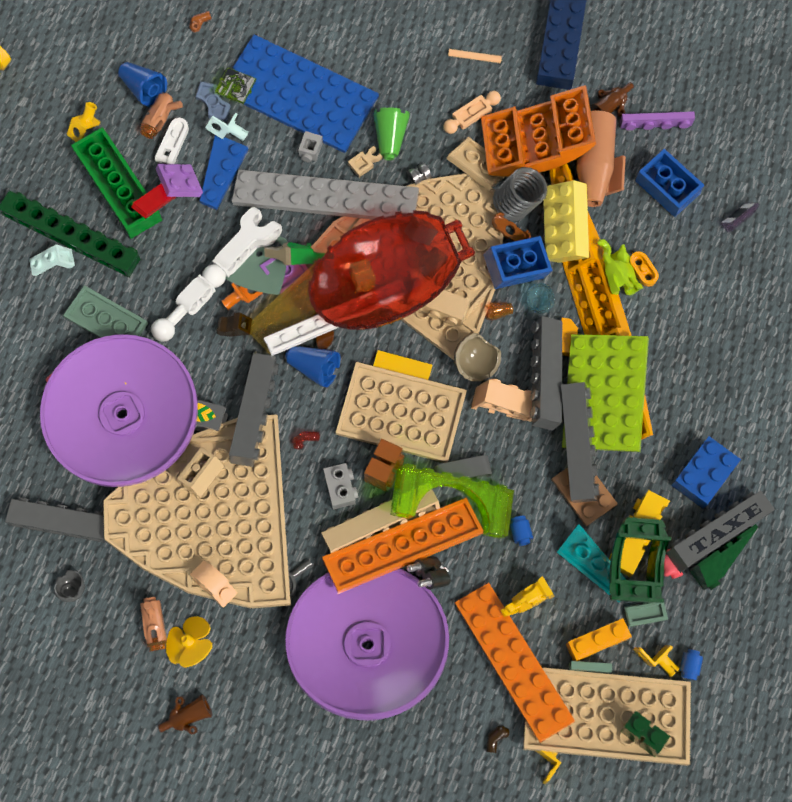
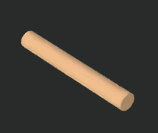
M449 49L448 54L451 57L501 63L502 56Z

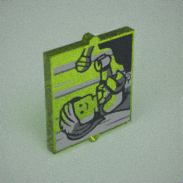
M227 67L223 77L219 79L220 82L215 93L244 104L248 95L252 93L251 89L256 82V78Z

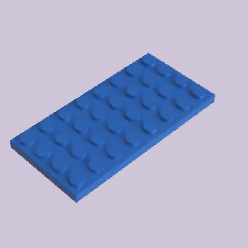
M256 35L252 36L232 68L234 71L255 78L244 101L237 100V98L231 95L232 89H234V92L241 91L240 82L237 83V86L233 83L228 95L225 94L232 81L227 82V86L224 84L223 86L225 87L221 91V94L302 133L307 131L322 136L324 144L343 153H346L379 97V93Z

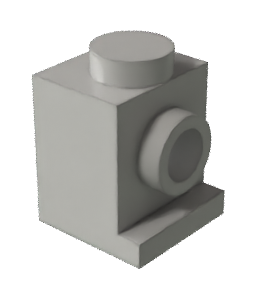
M305 131L298 149L299 157L308 163L312 160L317 161L323 146V137Z

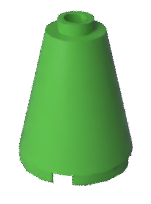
M380 108V112L374 110L373 114L379 152L383 159L394 160V157L399 155L410 113L406 110L405 113H401L399 108Z

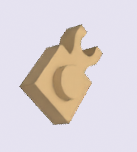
M374 146L369 149L366 155L361 152L348 161L349 167L358 177L371 170L374 162H379L382 159L380 153L377 156L372 155L376 152Z

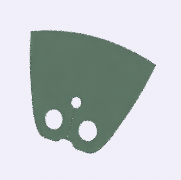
M279 236L275 242H279L282 246L284 243H287V240ZM259 247L229 278L226 276V280L253 291L279 295L285 276L286 265L276 259L266 266L270 272L266 275L260 265L270 258L265 257V247ZM258 251H261L263 254L262 256L258 257L256 256V253Z

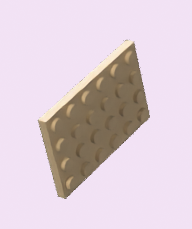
M356 362L336 435L377 446L382 438L403 448L404 453L447 463L467 390Z

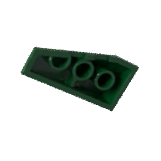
M756 524L690 570V573L703 590L708 587L712 590L721 584L719 580L724 577L757 530L758 526Z

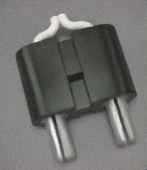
M436 556L416 559L413 564L407 566L408 572L415 571L418 577L423 576V579L417 582L420 588L426 587L431 590L450 584L451 578L448 569L442 566V563Z

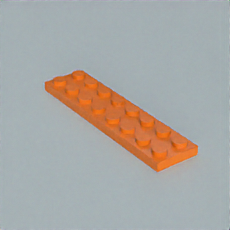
M464 498L323 556L322 560L337 593L340 594L412 564L416 559L426 558L483 534L484 530L468 499Z
M490 583L456 601L455 605L538 742L545 741L575 723L573 716L511 617L503 616L500 610L504 606Z

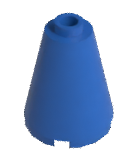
M126 62L119 67V77L141 104L150 107L155 102L158 94L166 92L167 79L161 73L130 62Z
M300 346L288 349L285 356L289 365L321 387H329L336 377V375L332 374L335 368L340 367L341 360L340 354L334 350Z

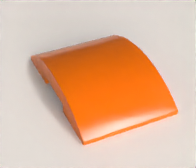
M586 85L551 95V101L517 111L516 107H511L481 116L488 174L493 176H510L522 167H530L540 173L567 164L596 145Z

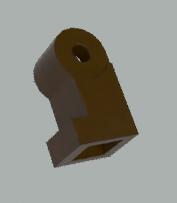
M240 312L234 313V316L220 317L217 334L228 337L250 335L252 318ZM244 322L246 323L245 329L241 327V324Z

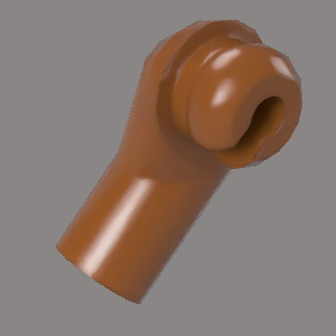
M209 11L192 17L189 26L193 32H198L203 22L211 20Z

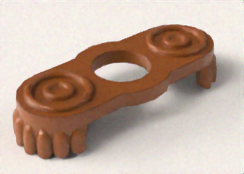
M498 212L492 218L493 227L501 232L505 238L511 239L514 242L531 238L528 230L522 231L515 223L503 217L504 213ZM506 226L513 228V235H509L506 232Z

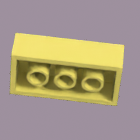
M572 180L547 186L548 191L543 202L545 250L549 261L560 263L589 258L587 184Z

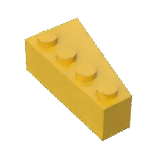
M648 490L642 499L638 498L633 507L636 511L633 516L629 515V517L661 520L662 515L660 514L668 506L670 500ZM625 539L620 573L628 577L634 574L645 552L644 548L645 546L647 547L650 540Z

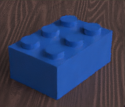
M665 149L638 172L635 180L674 217L696 199L704 187L701 181Z
M541 236L491 246L483 254L494 289L543 279L553 271Z
M708 436L671 486L704 509L741 459Z

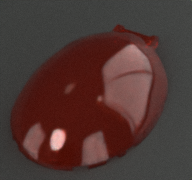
M413 210V213L395 212V215L388 217L383 215L352 228L340 236L341 239L336 244L330 245L327 248L326 254L322 259L319 258L312 269L313 275L308 285L309 299L316 313L324 321L335 327L348 330L378 328L412 315L432 302L449 285L456 275L461 262L473 256L475 251L473 247H470L465 237L460 220H455L445 225L442 217L429 214L428 211ZM453 232L456 233L463 249L457 252L450 236Z

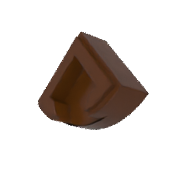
M334 331L316 337L318 349L327 350L334 340Z

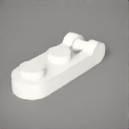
M175 118L172 120L156 153V162L175 164L178 153L189 131L188 123L185 119ZM166 151L170 152L169 156L164 155Z

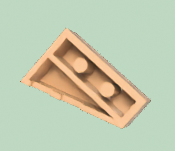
M489 379L476 387L471 409L477 410V407L488 408L489 413L494 414L495 411L506 414L507 417L531 422L530 411L532 409V401L530 396L532 391H523L518 389L519 387L516 385H505L498 379Z

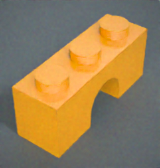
M622 618L573 639L565 645L572 660L580 661L601 650L622 643L632 636Z

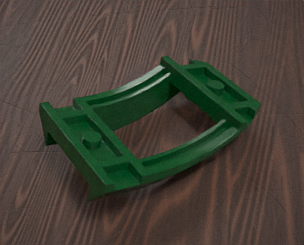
M626 517L617 532L611 554L609 572L611 601L664 603L661 587H664V562L671 537L666 533L664 529L666 526L662 520ZM626 538L652 540L647 562L646 581L620 580L621 558Z

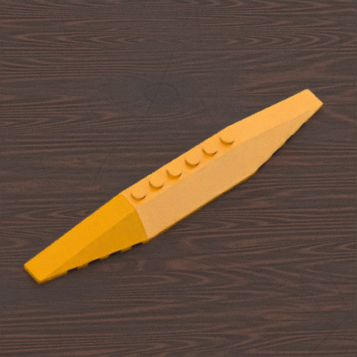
M568 164L550 170L551 185L574 180ZM588 213L589 258L562 262L584 334L632 336L619 295L612 294L608 285L603 259L604 250L597 243L600 238ZM644 397L641 440L653 435L646 397Z

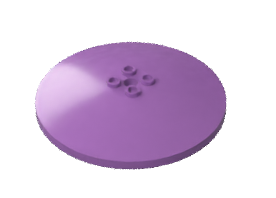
M136 335L105 336L87 342L75 349L53 371L45 386L40 406L43 436L51 453L58 462L80 479L92 484L108 487H124L139 484L167 470L178 460L193 436L198 416L196 389L184 364L165 346ZM120 410L127 411L125 418L120 419L117 417Z
M397 569L340 594L337 593L329 573L317 579L304 591L296 602L286 629L288 663L300 688L311 700L325 710L338 716L355 720H378L392 717L419 703L428 695L439 680L444 670L449 650V631L446 617L439 601L431 590L426 587H418L417 582L420 580L401 569ZM365 641H370L373 643V647L367 650L362 647V644Z

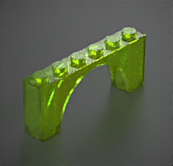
M404 464L397 469L390 515L410 519L415 516L421 499L428 491L437 487H452L465 493L476 504L482 518L483 535L500 539L508 536L514 490L507 489L508 487L505 485H489L488 481H471V478L466 476H460V478L453 477V474L448 472L436 473L431 468L418 469L413 464Z

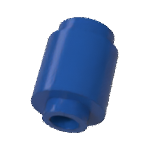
M526 516L510 519L514 543H519V546L530 544L533 534Z
M688 649V652H683L679 670L681 672L680 677L697 680V676H700L703 656H700L699 651Z

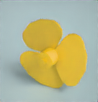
M198 616L189 617L185 620L183 624L184 633L179 627H173L169 631L166 640V653L171 663H179L180 666L187 668L198 664L211 651L212 642L210 640H198L206 637L210 632L209 623L206 619Z

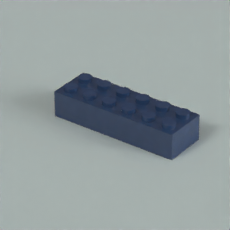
M550 0L536 85L566 90L572 89L586 0Z

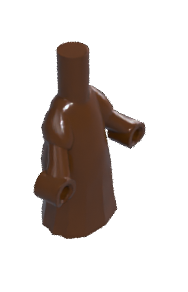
M629 82L623 88L614 87L608 91L599 90L598 97L601 99L591 105L592 111L612 113L620 105L617 115L622 117V114L625 113L624 105L627 102V93L634 88L633 83Z
M201 694L197 699L181 708L185 700L182 696L177 697L175 707L170 712L169 720L159 724L158 728L161 733L173 727L178 731L185 730L191 735L198 732L197 727L189 726V724L213 716L207 699Z

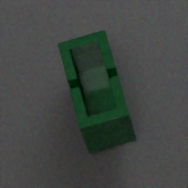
M635 711L620 732L635 743L643 737L644 740L639 746L655 757L660 753L671 736L656 725L653 727L649 726L651 721Z

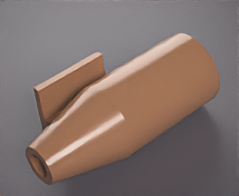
M591 111L596 145L577 158L576 170L579 182L587 184V206L599 207L602 205L605 196L624 190L625 156L622 155L614 158L616 117L605 111Z

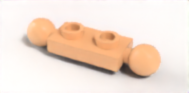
M491 91L487 94L486 99L480 95L452 114L453 119H449L444 123L443 128L445 132L453 134L457 131L458 126L464 130L479 120L481 116L492 111L490 105H497L500 102V94L497 91Z

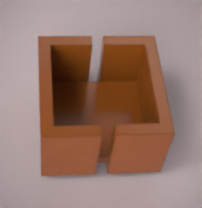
M381 438L374 452V455L377 457L376 459L371 458L364 472V479L366 483L386 491L388 487L391 488L396 479L395 472L396 470H401L404 463L403 448Z

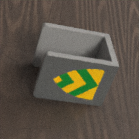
M198 400V416L195 430L200 432L207 429L219 431L221 424L225 423L228 414L225 413L226 408Z

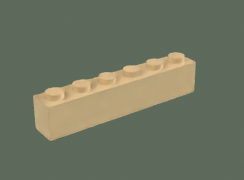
M429 483L420 485L408 493L400 494L393 500L381 503L376 508L366 510L361 515L349 518L335 527L328 528L322 532V536L330 553H333L440 509L439 501Z

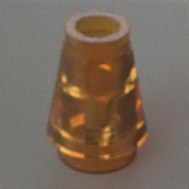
M489 302L490 304L485 305L488 309L485 316L487 320L491 319V321L513 314L511 303Z

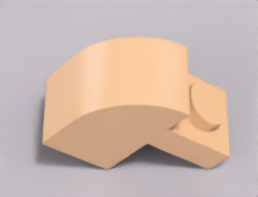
M204 560L190 574L194 581L203 590L207 591L223 608L237 594L236 590L228 583V579L213 565Z

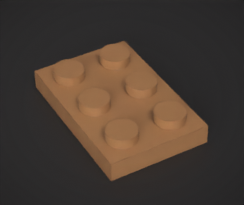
M568 468L551 479L585 527L618 505L597 476H595V482L599 484L600 495L597 496V501L573 503L571 501Z

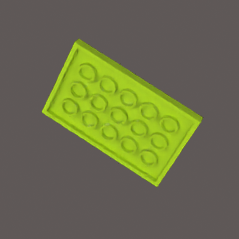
M571 334L567 384L585 382L587 388L590 387L591 399H588L589 407L592 406L593 418H590V425L594 426L595 437H592V445L596 446V450L641 451L648 336ZM565 426L563 429V448H566Z

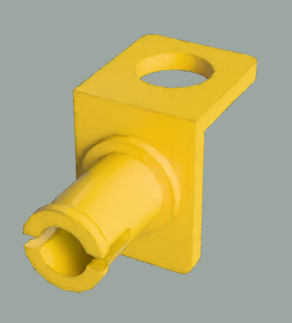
M92 102L86 103L83 114L71 119L67 136L75 142L84 138L87 129L100 125L101 122L94 117L97 109L96 104ZM74 127H76L79 130V137H76L74 135Z
M665 645L652 659L641 647L633 649L648 666L655 667L659 664L670 677L675 674V670H679V667L667 656L673 648L671 645Z
M536 751L554 765L542 782L546 784L561 762L556 758L558 753Z

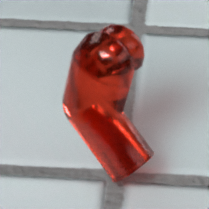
M316 431L301 432L293 438V448L300 450L304 447L303 443L306 441H319L320 433Z

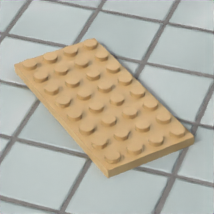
M543 668L573 716L575 723L539 743L525 720L523 750L690 765L691 682ZM635 711L651 721L649 726L653 727L656 725L671 736L660 753L655 757L639 746L644 740L643 737L635 743L620 732Z

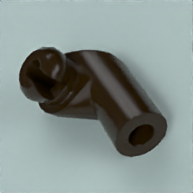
M500 725L489 732L486 752H497V742L509 736V729Z

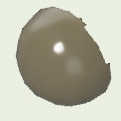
M478 333L464 337L458 343L454 352V363L457 371L465 379L472 382L491 378L501 363V350L487 342Z

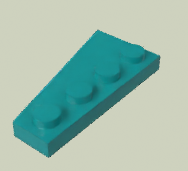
M578 524L557 553L610 595V560L581 525ZM620 573V580H626Z

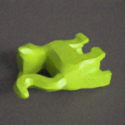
M599 239L597 243L604 250L605 275L611 293L614 295L619 294V287L622 286L626 295H633L641 290L643 286L636 279L635 271L629 263L630 255L626 252L625 245L622 244L618 251L611 254L612 251L609 243L604 239Z

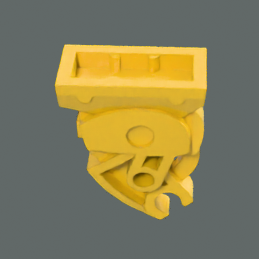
M542 576L536 583L512 598L513 602L500 611L504 617L518 612L522 613L555 596Z

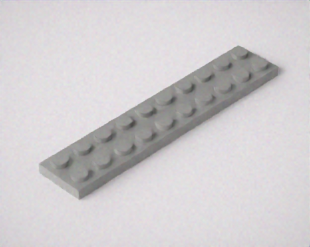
M238 170L232 204L236 206L409 223L413 215L416 214L419 188Z

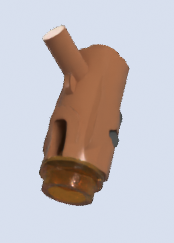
M167 93L158 94L155 102L149 107L141 122L140 133L146 138L153 139L162 129L170 111L182 108V102H174L173 98Z
M156 597L143 599L144 603H141L140 607L146 645L150 651L166 649L165 643H167L160 600H156Z

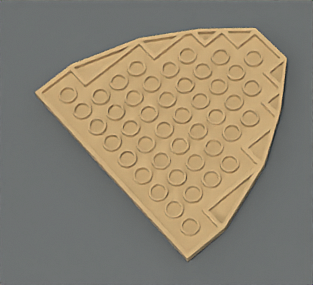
M466 173L427 179L417 185L415 183L407 185L408 187L419 188L415 215L431 221L438 229L430 245L411 239L405 232L409 223L342 216L335 220L311 246L313 252L333 254V259H323V261L366 294L402 279L410 296L417 280L469 299L470 307L462 326H452L443 319H434L425 312L412 310L409 306V298L386 307L387 310L453 360L458 343L470 334H479L496 290L494 289L483 254L491 246L503 244V234L492 225V218L498 213L493 204L495 189L492 188L489 191Z
M268 415L266 426L263 425L264 438L263 442L258 445L260 455L259 459L255 460L254 467L230 463L229 452L238 419L235 418L222 423L219 431L207 429L194 434L182 455L163 473L139 484L118 487L104 500L105 541L143 570L189 594L214 599L190 576L204 560L220 571L228 579V583L236 590L237 594L228 603L246 608L291 605L278 415ZM203 448L215 455L224 467L203 495L198 497L187 490L177 478L198 450Z

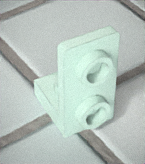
M54 245L29 260L33 276H37L56 265L65 268L75 266L72 249L60 245Z

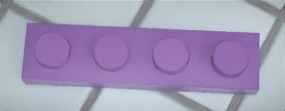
M695 113L622 114L620 129L625 128L630 131L636 128L650 130L654 127L669 129L677 126L684 129L692 126L695 120Z

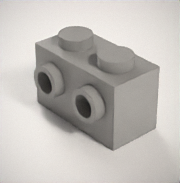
M346 463L324 468L333 510L356 504L355 499L359 497L356 486L352 487L351 480L354 479L352 469H348Z

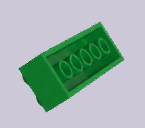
M103 127L71 145L76 157L130 239L162 221L159 210L145 219L131 207L133 202L144 196L147 192Z

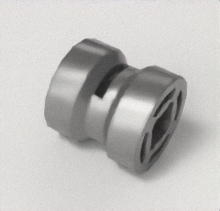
M425 163L418 165L416 169L412 168L407 171L411 183H415V185L423 180L432 179Z

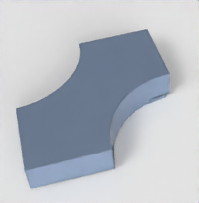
M200 81L196 99L202 101L208 107L209 119L214 116L226 122L231 105L219 97L218 85Z

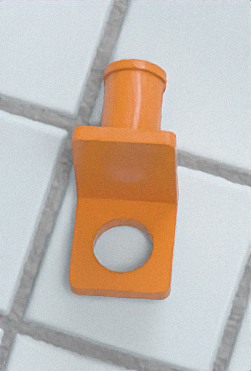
M233 282L231 285L234 288V292L221 301L230 310L231 307L241 300L250 303L261 295L262 292L250 294L247 288L239 287Z

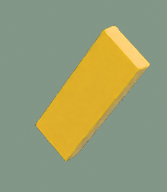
M379 350L373 364L375 367L429 380L433 366Z

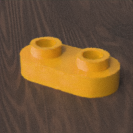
M633 253L629 263L632 265L636 277L642 285L647 287L653 286L659 277L656 268L645 253ZM635 261H640L641 265H637ZM645 276H650L651 280H647Z

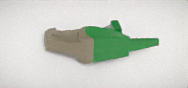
M287 242L280 247L270 246L264 248L265 257L278 259L284 265L314 264V260L333 259V254L313 252L311 243L300 245Z

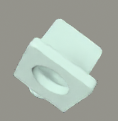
M237 113L234 114L228 125L212 116L205 127L221 139L226 134L231 133L241 141H244L249 131L235 124L236 121L234 120L238 115ZM212 124L220 125L221 130L214 129Z

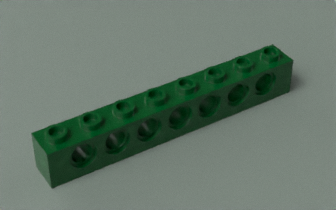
M9 190L0 204L2 216L129 278L141 260L138 251L133 247L128 246L127 248L114 238L110 240L100 231L94 232L83 223L78 224L67 215H59L53 208L48 207L47 209L36 200L30 201L26 199V196L20 192L14 193ZM42 215L41 218L35 219L37 216ZM58 223L57 226L51 227L52 224ZM69 231H74L71 235H67ZM90 238L88 242L83 243L85 239ZM106 246L104 250L99 251L100 247ZM123 254L120 258H115L116 255Z

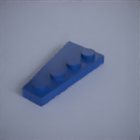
M215 135L202 189L203 193L200 197L201 204L215 210L218 209L249 150L247 146L225 137L221 139Z

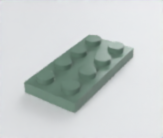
M85 285L63 315L65 319L98 338L111 335L140 336L148 325L145 319Z

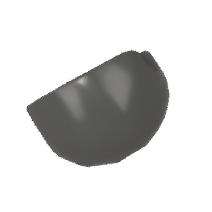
M67 570L65 575L57 577L54 586L55 595L62 602L78 600L85 590L82 575L73 570Z

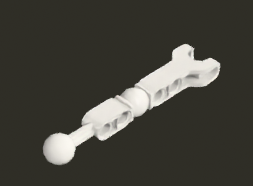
M256 207L250 208L241 217L240 231L212 260L213 264L207 266L202 272V276L199 274L179 294L176 299L178 307L167 318H160L154 321L151 326L152 336L160 342L169 341L175 334L174 326L187 312L190 315L197 313L211 298L213 293L216 292L215 288L224 283L226 276L229 278L257 248L272 245L282 233V226L275 221H271L264 227H258L262 219L261 211Z

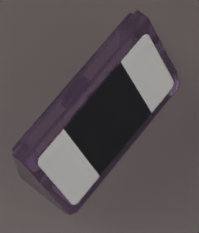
M745 203L720 223L721 226L728 233L732 232L757 211L759 204Z

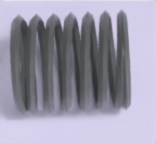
M530 167L519 168L495 190L493 195L494 207L497 212L504 213L503 217L509 221L521 220L546 198L548 191L547 183L537 170ZM515 189L519 190L523 194L525 200H523L519 195H517Z

